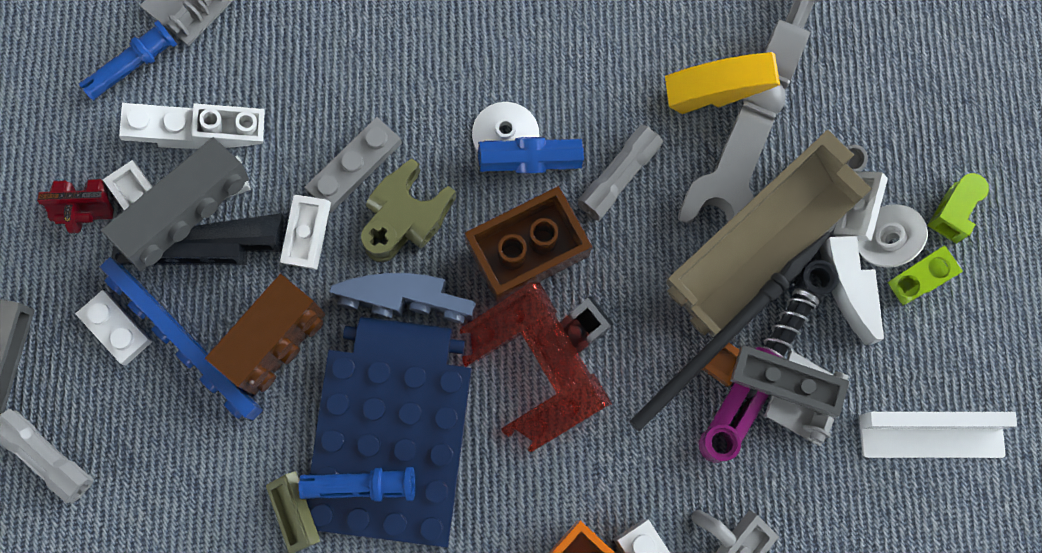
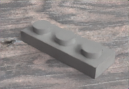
M376 117L304 188L312 197L330 201L329 213H332L402 144L401 138Z

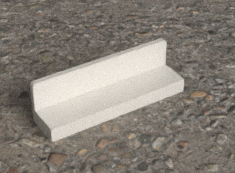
M868 412L859 415L862 456L864 458L1005 457L1003 429L1017 427L1016 412Z

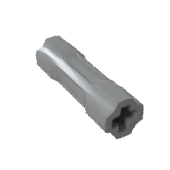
M640 125L599 178L594 180L580 196L577 204L582 211L591 218L600 221L615 203L623 189L662 146L663 140L659 134L646 125Z
M8 409L0 414V444L27 464L45 481L47 487L66 504L69 502L72 504L81 498L91 487L94 479L75 462L68 460L36 431L35 426L17 410L12 411Z

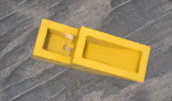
M773 52L721 59L665 76L669 107L680 114H685L710 104L719 108L780 86L776 57Z

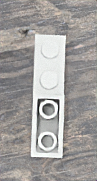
M122 103L119 136L124 141L157 143L158 147L199 149L212 137L225 148L263 144L264 109L194 103L193 108Z

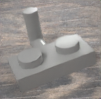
M696 510L692 514V521L712 533L722 543L716 553H767L779 538L757 514L750 510L732 532L721 521L702 510Z

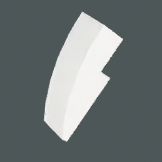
M857 236L829 237L820 247L821 260L832 264L838 273V283L832 291L834 299L845 319L865 345L875 344L884 339L875 269L861 270Z

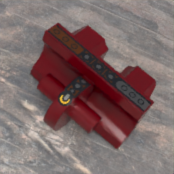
M92 179L85 182L84 191H76L72 183L64 180L53 181L49 192H39L37 201L39 205L41 204L45 207L48 219L54 221L55 224H65L66 230L70 234L80 233L83 223H92L93 220L113 219L114 209L108 200V189L101 179Z

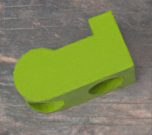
M969 173L964 175L958 182H955L948 189L927 226L956 244L970 236L976 224L969 221L968 218L976 204L988 195L989 184L986 179L979 174Z
M944 245L888 281L887 284L902 306L962 273L963 270Z

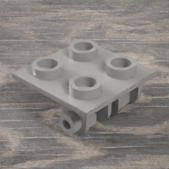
M145 0L140 7L190 46L233 0Z
M790 351L787 360L833 375L794 351ZM835 371L833 375L845 380L849 378L848 375ZM774 396L771 397L764 415L818 446H822L825 438H830L831 433L829 432L834 421L833 418H835Z

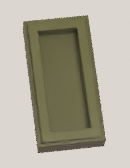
M296 471L285 474L267 484L266 488L288 552L296 553L321 542L307 501L299 497V479Z

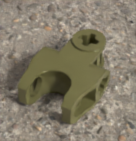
M412 158L396 171L386 176L371 193L366 202V207L374 212L375 216L362 230L361 240L366 254L376 262L384 263L390 261L408 240L420 249L423 248L441 228L448 211L456 200V191L449 186L443 188L437 196L428 201H418L412 198L409 194V189L421 171L419 168L420 164ZM376 238L379 240L386 238L387 243L385 245L382 243L375 245L374 240Z

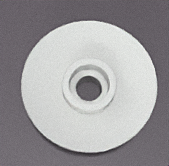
M498 102L486 107L475 119L472 129V139L477 152L478 141H513L518 137H539L538 124L531 112L525 107L512 102ZM508 125L512 131L508 134H503L499 129L501 126Z
M897 204L880 207L872 240H858L859 253L867 262L879 267H897L913 260L924 248L928 237L927 225L920 213L911 207ZM894 238H898V239H899V240H898L897 242H895V243L888 244L889 241L892 240V239H894Z

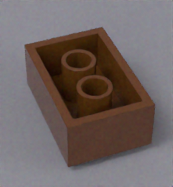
M559 186L464 233L466 245L497 303L588 258L592 250L589 239Z
M280 273L205 359L237 387L256 395L259 391H266L276 379L274 373L283 363L289 364L300 351L298 346L307 336L312 337L320 330L324 323L322 318L326 314L309 296Z

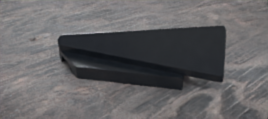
M279 213L194 226L187 237L179 242H175L163 253L159 261L153 265H247V252H282L284 217ZM113 245L112 258L122 265H133Z

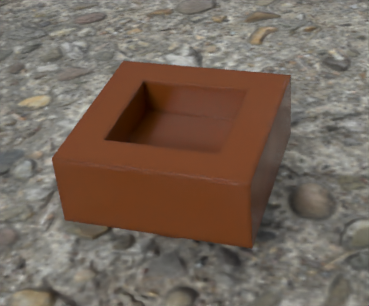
M728 343L702 370L726 387H729L732 384L730 379L739 349Z

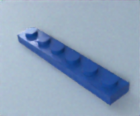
M109 257L99 266L108 275L104 280L105 283L118 295L124 292L132 300L127 304L129 308L141 319L147 316L155 324L151 329L154 334L165 344L171 341L179 349L175 353L178 359L190 369L195 366L203 374L199 378L203 385L214 394L219 390L227 399L224 406L237 419L244 416L247 419L254 420L264 411L243 389L237 387L205 359L208 355L206 350L122 264Z

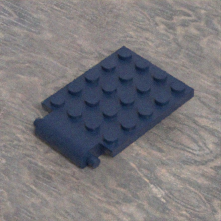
M360 317L357 327L345 326L343 333L344 340L355 341L353 353L328 350L310 475L370 473L375 468H382L383 471H405L406 467H414L415 497L413 501H407L405 497L383 498L382 502H375L370 497L306 499L317 531L449 547L472 368L448 365L450 353L463 355L465 348L464 340L452 339L453 328Z

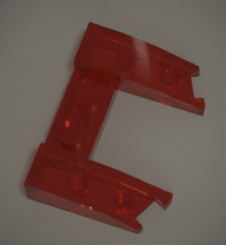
M530 282L460 328V333H471L472 355L462 356L465 367L474 364L522 335L557 393L501 428L502 432L508 437L512 436L515 430L533 441L527 449L529 452L537 450L612 405L595 374L589 373L556 318L555 313L557 311L540 282Z

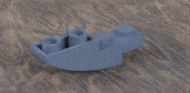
M411 273L366 275L334 284L330 289L331 295L338 300L337 305L351 310H358L359 306L372 309L371 314L385 319H392V315L402 317L406 304L410 305L409 309L416 313L429 315L430 310L444 314L443 319L458 324H463L464 319L473 321L476 311L475 301L445 294L447 287L445 279Z

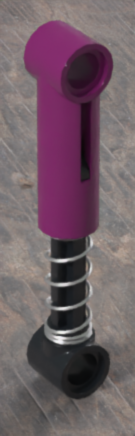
M815 260L804 267L794 280L793 296L787 301L788 308L780 313L781 320L778 325L772 326L773 333L770 338L764 340L765 347H756L755 349L785 359L784 355L788 348H793L791 343L795 336L801 335L799 330L804 321H809L807 316L811 309L821 304L825 296L837 286L838 273L832 264L824 260ZM810 274H815L821 279V288L811 284ZM734 383L709 427L700 436L699 450L702 456L713 463H721L735 458L740 452L742 441L769 395ZM744 399H746L747 401L732 426H729ZM715 434L722 435L727 441V449L723 454L716 452L712 447V439Z

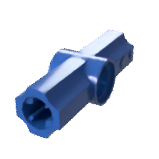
M518 137L513 141H478L480 172L515 170L516 173L546 172V169L566 170L582 168L584 161L582 139L545 140V137Z

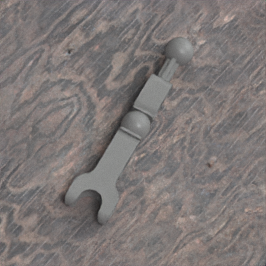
M794 0L786 20L779 19L764 53L773 52L775 54L780 86L743 99V105L739 110L714 172L703 175L692 182L678 213V220L690 224L693 222L694 217L697 216L700 208L711 205L722 209L729 222L754 198L749 189L751 176L772 128L776 114L780 113L784 107L785 90L791 81L809 38L810 31L804 29V26L814 3L822 0Z

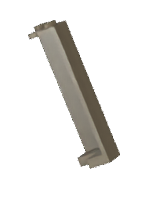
M828 129L667 279L666 284L670 287L667 293L678 305L684 306L693 316L690 322L703 336L707 333L712 337L717 335L759 293V290L771 278V275L779 273L788 261L819 239L872 190L847 165L854 154Z

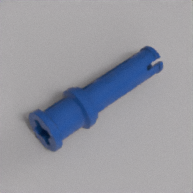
M159 20L154 22L155 27L140 38H132L129 43L130 47L91 76L78 83L81 88H84L83 91L91 100H96L97 97L142 64L146 63L148 65L155 62L154 57L169 46L175 47L178 45Z
M406 467L405 471H383L382 468H375L370 473L301 475V481H299L300 499L370 497L375 502H382L383 498L405 497L407 501H413L415 497L414 467Z

